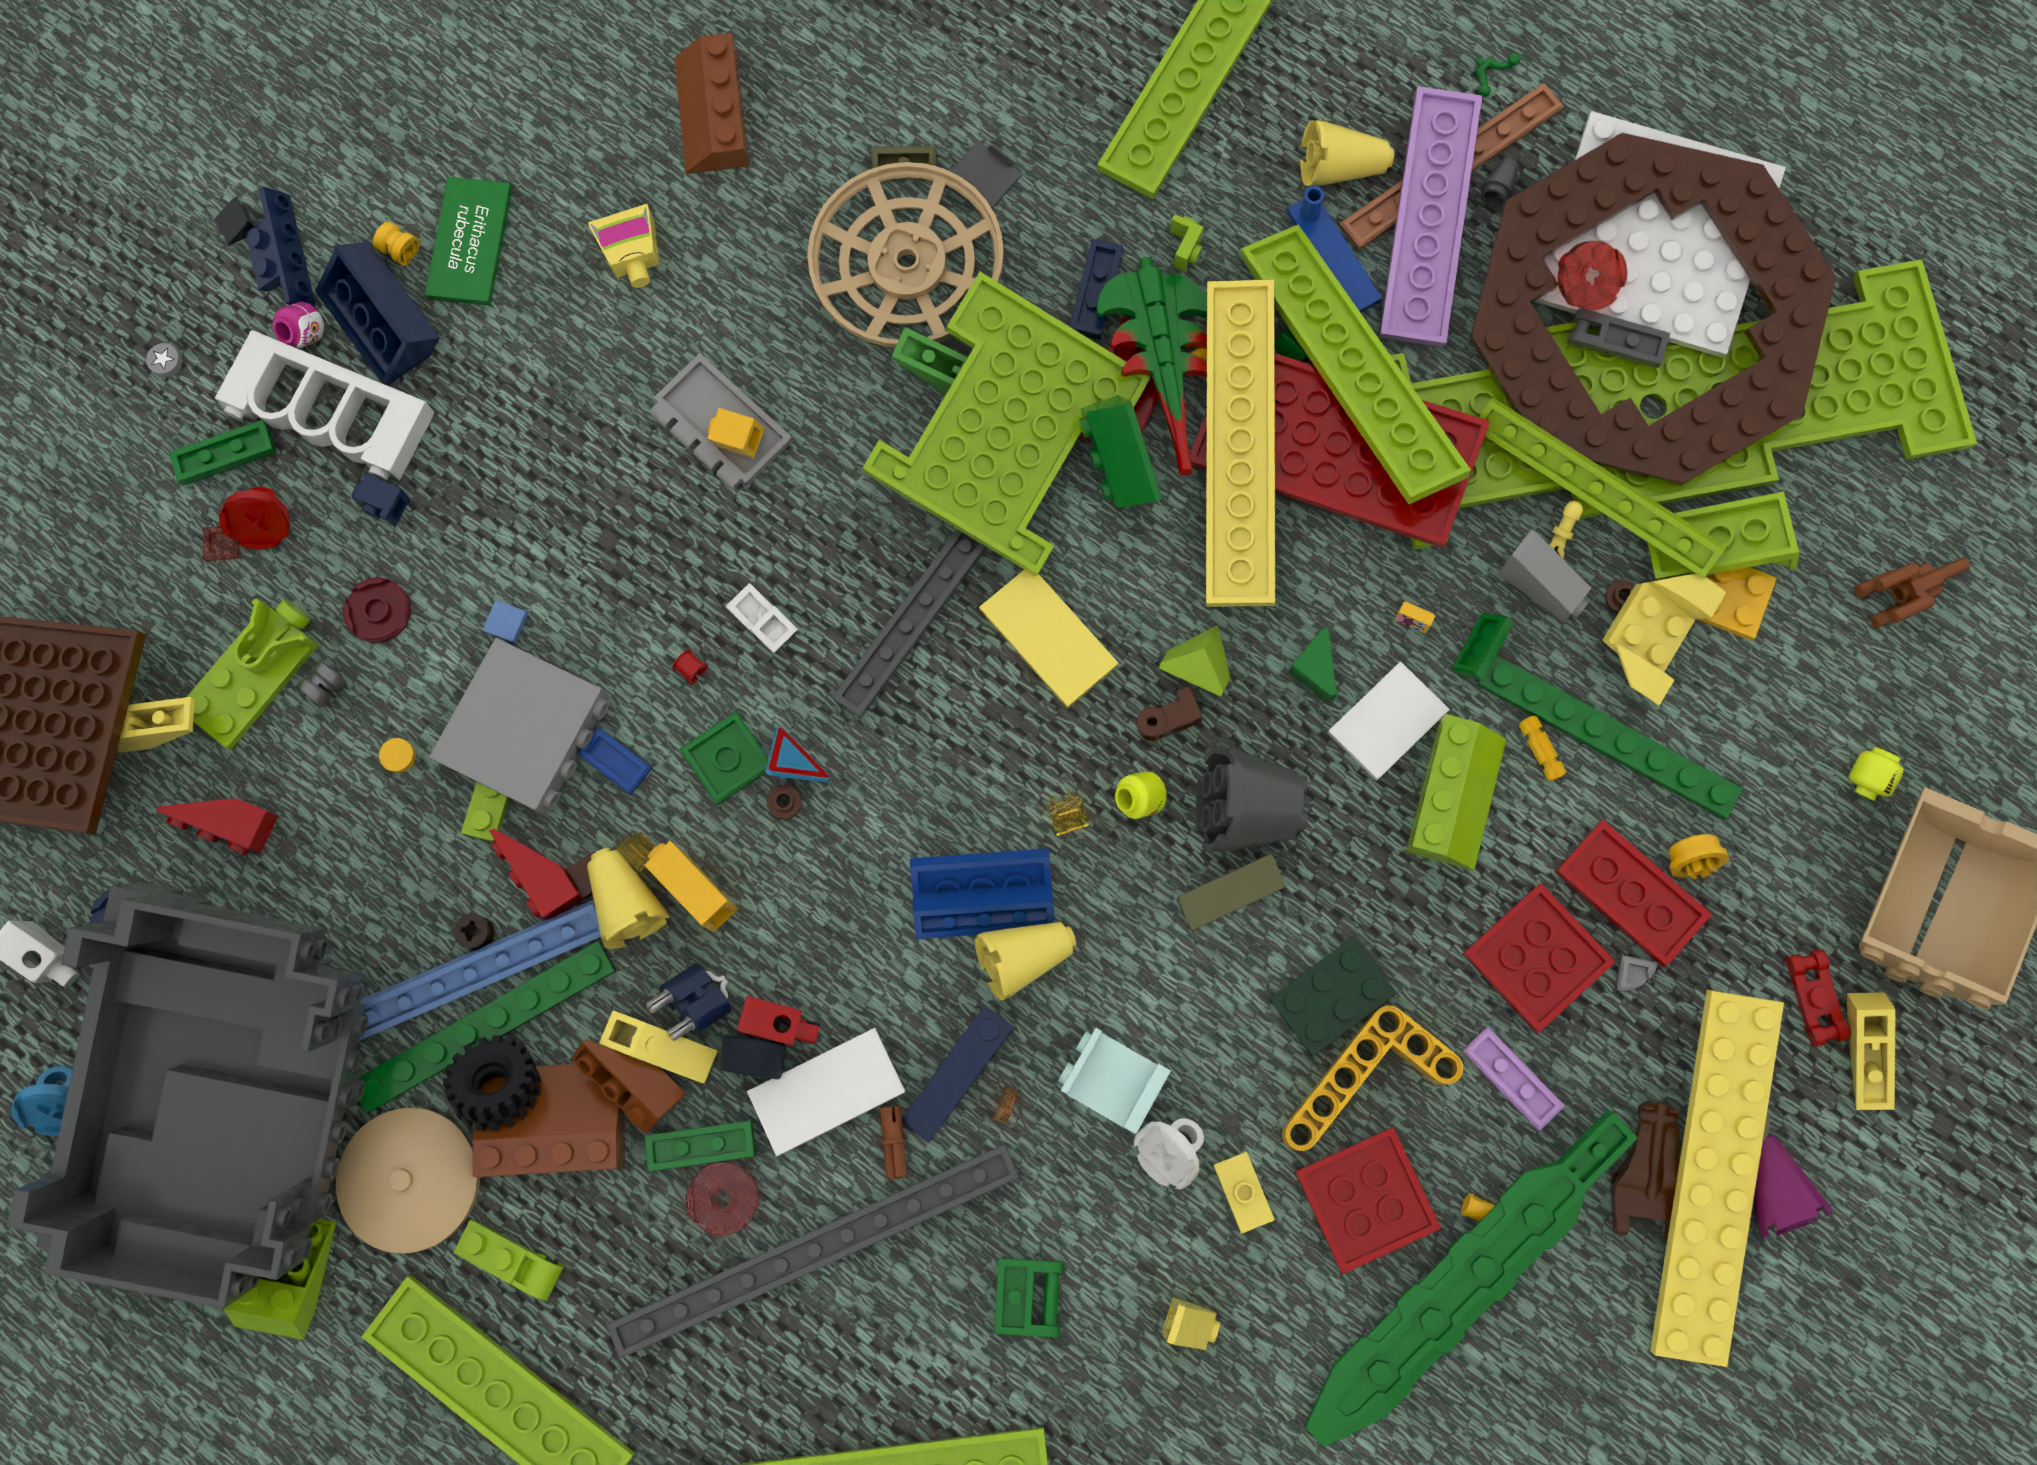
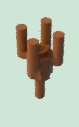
M1964 557L1938 569L1932 567L1930 563H1924L1920 566L1916 563H1910L1897 570H1889L1856 585L1854 592L1859 598H1863L1876 591L1882 592L1891 588L1892 596L1898 604L1869 617L1873 627L1877 629L1890 622L1898 623L1932 607L1935 603L1934 596L1942 593L1944 581L1969 570L1970 563Z

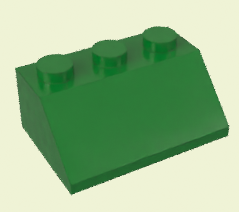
M1116 395L1080 408L1083 418L1078 419L1083 436L1085 438L1090 437L1093 450L1089 451V455L1094 469H1100L1104 481L1100 482L1099 485L1105 501L1110 500L1115 507L1121 508L1162 500L1132 402Z

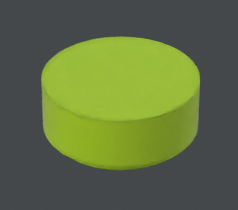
M283 599L276 607V612L298 629H304L311 621V618L304 611L287 599Z

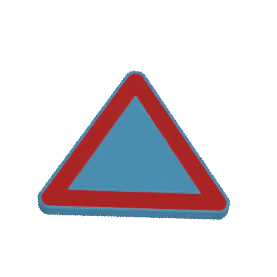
M777 727L765 772L770 776H778L784 780L786 778L828 782L830 775L783 727Z

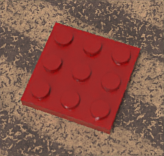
M1542 883L1535 886L1462 953L1535 1033H1540L1616 962Z
M1394 1127L1388 1128L1294 1171L1341 1274L1441 1229Z

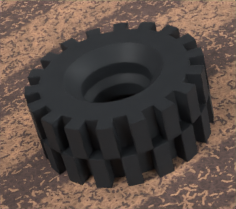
M493 1035L492 1042H487L485 1037L479 1038V1045L472 1047L471 1043H468L464 1046L466 1053L461 1055L457 1052L452 1057L455 1065L448 1064L445 1072L448 1077L443 1078V1085L446 1089L444 1092L459 1120H463L466 1126L471 1128L474 1124L478 1131L485 1132L486 1126L489 1125L492 1132L499 1131L500 1124L506 1123L508 1128L515 1125L513 1118L516 1116L523 1120L528 1115L525 1109L527 1106L534 1108L537 1103L534 1095H540L541 1087L538 1083L541 1082V1078L530 1053L527 1052L526 1047L521 1042L517 1045L515 1039L507 1037L506 1041L503 1042L500 1035ZM495 1077L507 1078L505 1084L499 1090L492 1093L480 1092L482 1086L488 1080Z

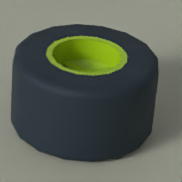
M724 1035L718 1069L749 1076L780 1079L784 1065L786 1045Z

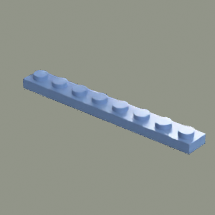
M594 900L362 998L360 1003L366 1004L364 1015H368V1025L364 1035L360 1036L359 1041L601 937Z

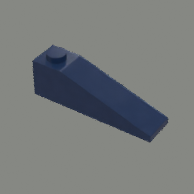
M985 1005L905 1114L902 1123L929 1143L1014 1031V1026Z

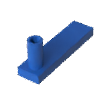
M1310 186L1306 189L1303 200L1288 207L1286 213L1294 225L1299 224L1355 306L1362 313L1380 303L1382 297L1323 206V190L1318 186Z

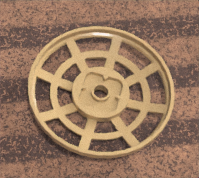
M902 162L886 164L869 169L851 178L825 202L815 219L809 237L807 253L809 274L815 293L824 309L836 323L849 333L870 343L895 348L899 339L879 337L887 322L900 325L927 322L933 335L927 338L941 342L953 335L945 331L939 316L954 307L975 280L972 277L975 265L972 241L990 232L994 251L991 278L999 283L1004 258L1002 233L996 215L987 200L974 186L962 177L944 168L925 163ZM899 178H919L933 181L927 200L914 197L887 200L880 182ZM868 187L875 206L861 214L848 231L830 223L834 214L846 201ZM945 187L954 189L968 199L979 211L983 220L966 229L954 213L939 204ZM899 209L923 210L918 223H897L892 211ZM935 215L946 221L956 231L957 235L941 242L940 238L930 229ZM880 216L885 229L874 238L872 243L858 237V234L868 223ZM824 235L842 244L839 254V270L842 280L825 284L822 283L819 267L820 246ZM963 247L965 253L963 275L945 270V255ZM851 249L868 255V272L851 277L849 268ZM904 255H911L916 259L915 263L910 267H902L898 264V261ZM940 282L957 287L945 302L936 308L934 307L929 293ZM875 284L886 295L879 309L868 303L859 294L857 289ZM847 292L860 309L874 317L866 332L846 320L833 306L828 296ZM898 299H916L922 311L921 314L907 316L891 314Z

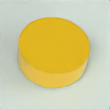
M393 738L382 745L379 752V760L387 770L393 773H403L413 766L416 760V751L408 741L401 738Z

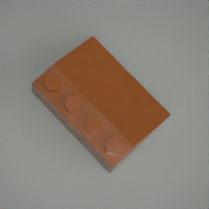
M576 1064L536 1066L541 1078V1082H538L541 1092L540 1095H534L537 1101L534 1108L529 1106L525 1108L528 1115L523 1120L519 1116L513 1118L515 1125L509 1128L506 1123L500 1124L499 1131L492 1132L489 1125L486 1126L485 1132L478 1131L476 1127L474 1129L473 1177L625 1168L624 1112L613 1101L607 1099L602 1093L601 1088L589 1076L581 1073ZM495 1077L488 1080L482 1086L480 1092L492 1093L499 1090L505 1084L507 1078Z

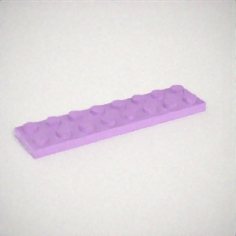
M1420 86L1416 89L1379 338L1442 348L1446 345L1482 102L1481 95Z

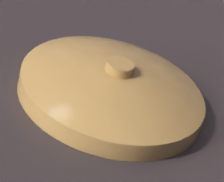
M395 1109L370 1120L355 1133L347 1144L337 1170L336 1196L345 1222L365 1243L390 1253L419 1252L444 1242L464 1224L477 1199L480 1177H473V1144L465 1131L452 1119L428 1109Z

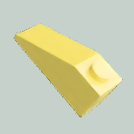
M185 697L128 705L117 751L122 753L152 749L192 732L195 699Z
M1885 992L1847 993V1024L1850 1029L1849 1045L1856 1110H1895V1008Z
M1173 1297L1162 1334L1170 1344L1206 1350L1208 1342L1214 1344L1220 1322L1215 1320L1217 1315L1215 1311Z

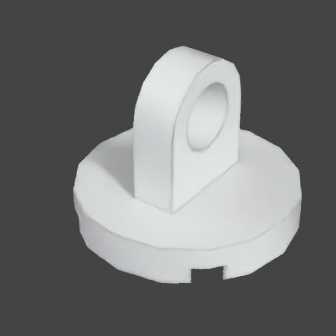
M1187 1118L1178 1119L1171 1126L1163 1122H1150L1137 1132L1134 1139V1148L1138 1146L1140 1152L1137 1155L1138 1161L1150 1177L1166 1187L1172 1184L1176 1186L1175 1189H1183L1189 1186L1199 1173V1159L1196 1152L1204 1142V1135L1199 1125ZM1179 1131H1182V1132H1185L1186 1134H1188L1189 1137L1191 1138L1192 1144H1190V1142L1186 1139V1137H1185L1183 1134H1181Z

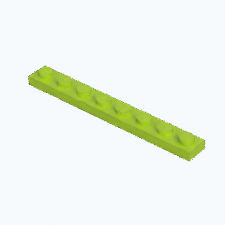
M1494 397L1490 399L1479 416L1481 419L1490 421L1485 437L1702 578H1705L1727 548Z

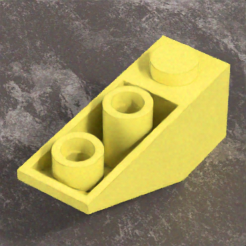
M614 1010L599 1042L603 1046L703 1084L706 1083L718 1053L715 1049L684 1037L673 1041L668 1036V1031Z

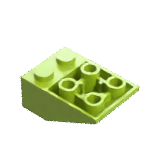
M319 1219L311 1224L308 1237L312 1238V1246L306 1260H303V1262L277 1280L260 1277L255 1288H252V1290L223 1309L234 1327L304 1340L315 1313L337 1222Z

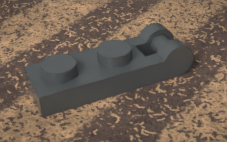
M1578 309L1574 318L1576 323L1575 330L1570 332L1567 342L1571 346L1589 348L1656 368L1662 364L1670 337L1669 332L1587 309ZM1590 326L1599 328L1597 336L1588 334Z

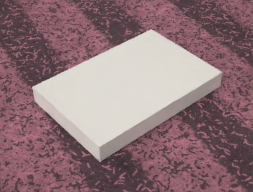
M1400 661L1327 733L1377 781L1450 709Z

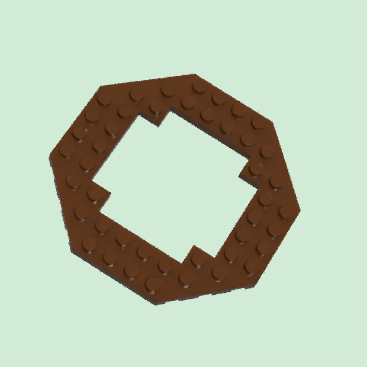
M1620 133L1506 200L1470 341L1515 412L1599 466L1604 465L1621 469L1622 472L1648 478L1650 476L1667 480L1668 483L1680 486L1803 415L1836 276L1763 164ZM1655 193L1672 220L1702 204L1770 309L1772 315L1744 332L1760 356L1761 360L1648 426L1631 397L1603 414L1599 412L1531 303L1553 291L1559 285L1543 260L1544 257Z

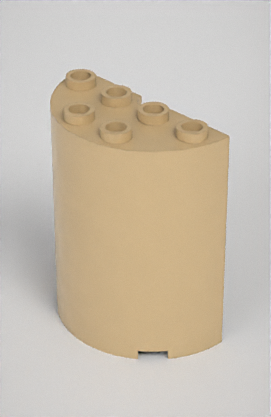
M1924 787L1859 943L1861 955L1886 969L1884 974L1888 978L1903 983L1908 979L1921 985L1919 990L1929 996L1941 998L1942 994L1966 1000L1978 1008L1989 1010L1991 1005L2006 1004L2037 926V834L2007 821L1993 820L1984 814L1985 812ZM1957 838L1966 842L1915 957L1910 953Z

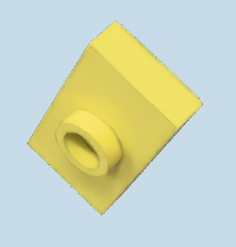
M1247 1152L1213 1165L1241 1234L1275 1220Z

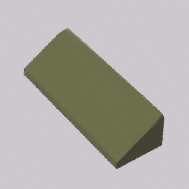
M1271 853L1182 894L1176 900L1190 930L1193 931L1285 888V884Z

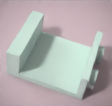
M1095 1028L1093 1034L1085 1032L1076 1048L1081 1053L1075 1066L1068 1062L1058 1080L1064 1084L1061 1092L1136 1134L1171 1070L1139 1055L1106 1036L1098 1028Z

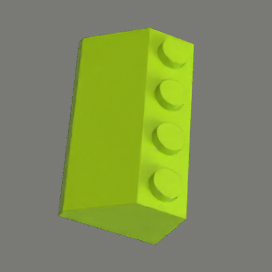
M1449 714L1443 716L1438 723L1406 850L1407 853L1468 870H1475L1507 739L1481 723Z

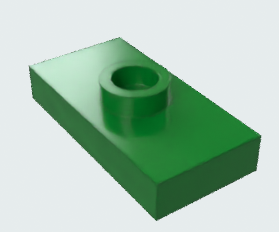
M1482 613L1451 670L1461 677L1483 680L1514 622L1508 616Z

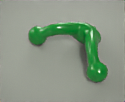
M1510 54L1507 62H1497L1491 57L1483 61L1478 56L1474 60L1479 66L1475 71L1481 85L1478 89V94L1482 97H1487L1491 92L1487 82L1486 69L1502 70L1516 66L1520 62L1519 54Z

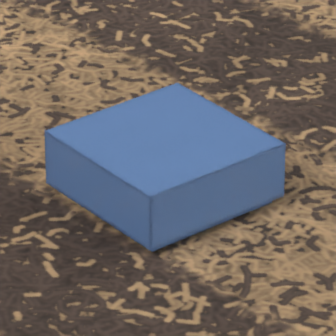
M495 600L482 631L516 644L528 613L525 610Z

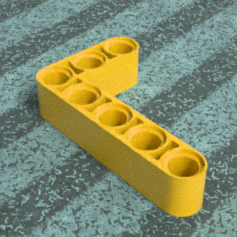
M1395 1006L1381 1007L1370 1015L1287 1121L1282 1130L1283 1141L1288 1148L1295 1151H1305L1312 1148L1389 1049H1392L1437 1085H1447L1458 1081L1463 1074L1462 1061L1453 1051ZM1382 1013H1387L1394 1018L1395 1028L1391 1033L1383 1031L1379 1026V1017ZM1411 1036H1416L1423 1042V1051L1419 1056L1412 1054L1408 1050L1407 1041ZM1360 1041H1367L1373 1047L1374 1053L1369 1061L1361 1059L1357 1054V1045ZM1440 1059H1445L1451 1064L1452 1073L1447 1079L1440 1077L1436 1071V1064ZM1340 1068L1348 1070L1352 1076V1083L1347 1089L1339 1087L1335 1082V1074ZM1318 1096L1325 1097L1330 1103V1111L1325 1117L1318 1116L1313 1110V1102ZM1297 1124L1305 1126L1308 1130V1139L1303 1145L1295 1144L1290 1136L1292 1128Z

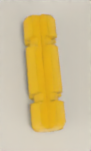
M1530 716L1519 723V728L1524 736H1528L1529 740L1527 742L1539 765L1543 764V772L1547 780L1554 781L1564 776L1566 769L1561 760L1557 761L1556 757L1558 754L1546 732L1541 731L1542 725L1538 717Z

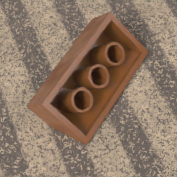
M732 33L701 36L674 58L686 174L750 166L738 53Z

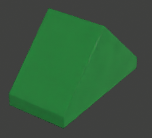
M1329 628L1321 629L1289 670L1292 676L1325 702H1333L1337 695Z

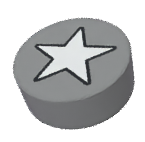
M160 343L149 350L146 363L148 368L156 375L170 377L180 370L183 359L181 353L175 347L167 343Z

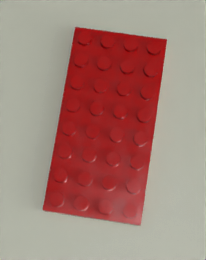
M1274 353L1275 493L1444 549L1490 421L1422 400L1471 471L1469 478L1408 504L1316 367ZM1207 411L1190 453L1191 465L1207 470Z

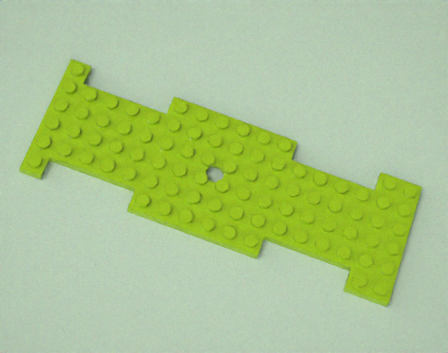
M1922 259L1860 270L1853 275L1860 302L1828 309L1804 412L1797 419L1682 486L1650 476L1647 478L1622 472L1621 469L1601 465V467L1662 505L1775 484L1779 481V476L1772 454L1773 451L1894 429L1898 431L1906 460L1974 447L1977 444ZM1762 320L1736 324L1728 353L1724 358L1668 342L1662 364L1658 368L1589 348L1571 346L1567 342L1570 332L1575 330V322L1546 327L1601 414L1631 397L1648 426L1761 360L1744 332ZM1590 326L1588 334L1597 336L1599 328ZM1405 354L1391 355L1421 400L1478 418L1493 397L1514 410L1489 369L1411 383ZM1648 396H1654L1662 401L1665 406L1664 415L1657 419L1646 417L1640 409L1641 400ZM1485 437L1459 509L1559 491L1565 488ZM1571 493L1573 501L1580 502L1583 507L1580 519L1605 515ZM1410 538L1413 550L1434 546Z

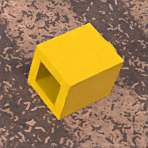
M718 408L716 416L709 423L707 439L719 448L754 459L765 427L754 418Z

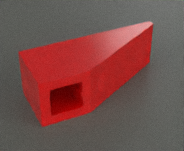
M237 798L158 806L156 810L169 816L166 823L183 830H187L189 825L199 828L197 836L215 843L221 837L230 841L227 848L247 855L249 850L258 853L262 852L278 818L276 814Z
M494 828L489 831L495 840L491 843L493 850L501 860L506 859L510 864L512 870L508 872L509 876L519 889L524 887L530 897L526 900V903L535 917L541 916L547 920L567 911L584 900L564 867Z

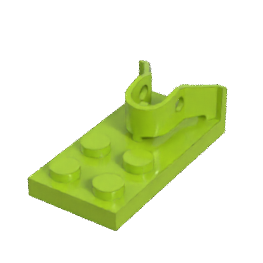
M1784 492L1674 513L1727 547L1707 575L1769 563L1787 566L1790 570H1794L1798 566L1799 549ZM1647 542L1655 581L1696 574Z
M254 599L251 602L254 606L249 624L187 696L195 699L193 722L230 750L319 646L259 599Z

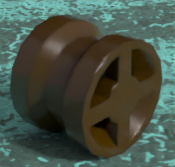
M466 914L460 917L454 926L456 942L471 950H477L491 944L495 936L492 922L477 914Z

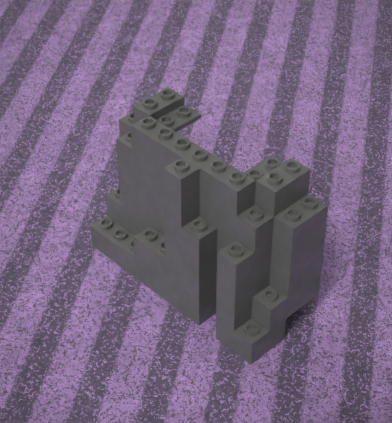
M145 882L114 885L110 887L103 922L69 927L61 965L78 968L94 964L51 1174L14 1190L7 1227L38 1233L36 1247L49 1249L44 1274L224 1309L252 1290V1288H255L260 1277L277 1280L303 1262V1260H306L312 1246V1238L308 1237L310 1225L322 1218L323 1215H326L330 1208L332 1194L328 1193L330 1180L334 1179L339 1166V1158L335 1157L336 1150L346 1132V1122H343L344 1111L356 1105L362 1099L365 1090V1081L361 1080L363 1070L357 1069L361 1059V1052L357 1050L359 1038L364 1035L368 1025V1015H364L366 1004L360 1003L364 992V984L360 983L362 973L330 967L331 961L323 959L328 948V940L324 938L326 928L210 906L211 900L183 895L184 890Z

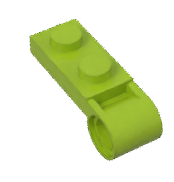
M471 1219L453 1252L528 1295L545 1301L548 1300L564 1268L562 1263L559 1262L556 1265L546 1260V1255L534 1252L496 1230Z

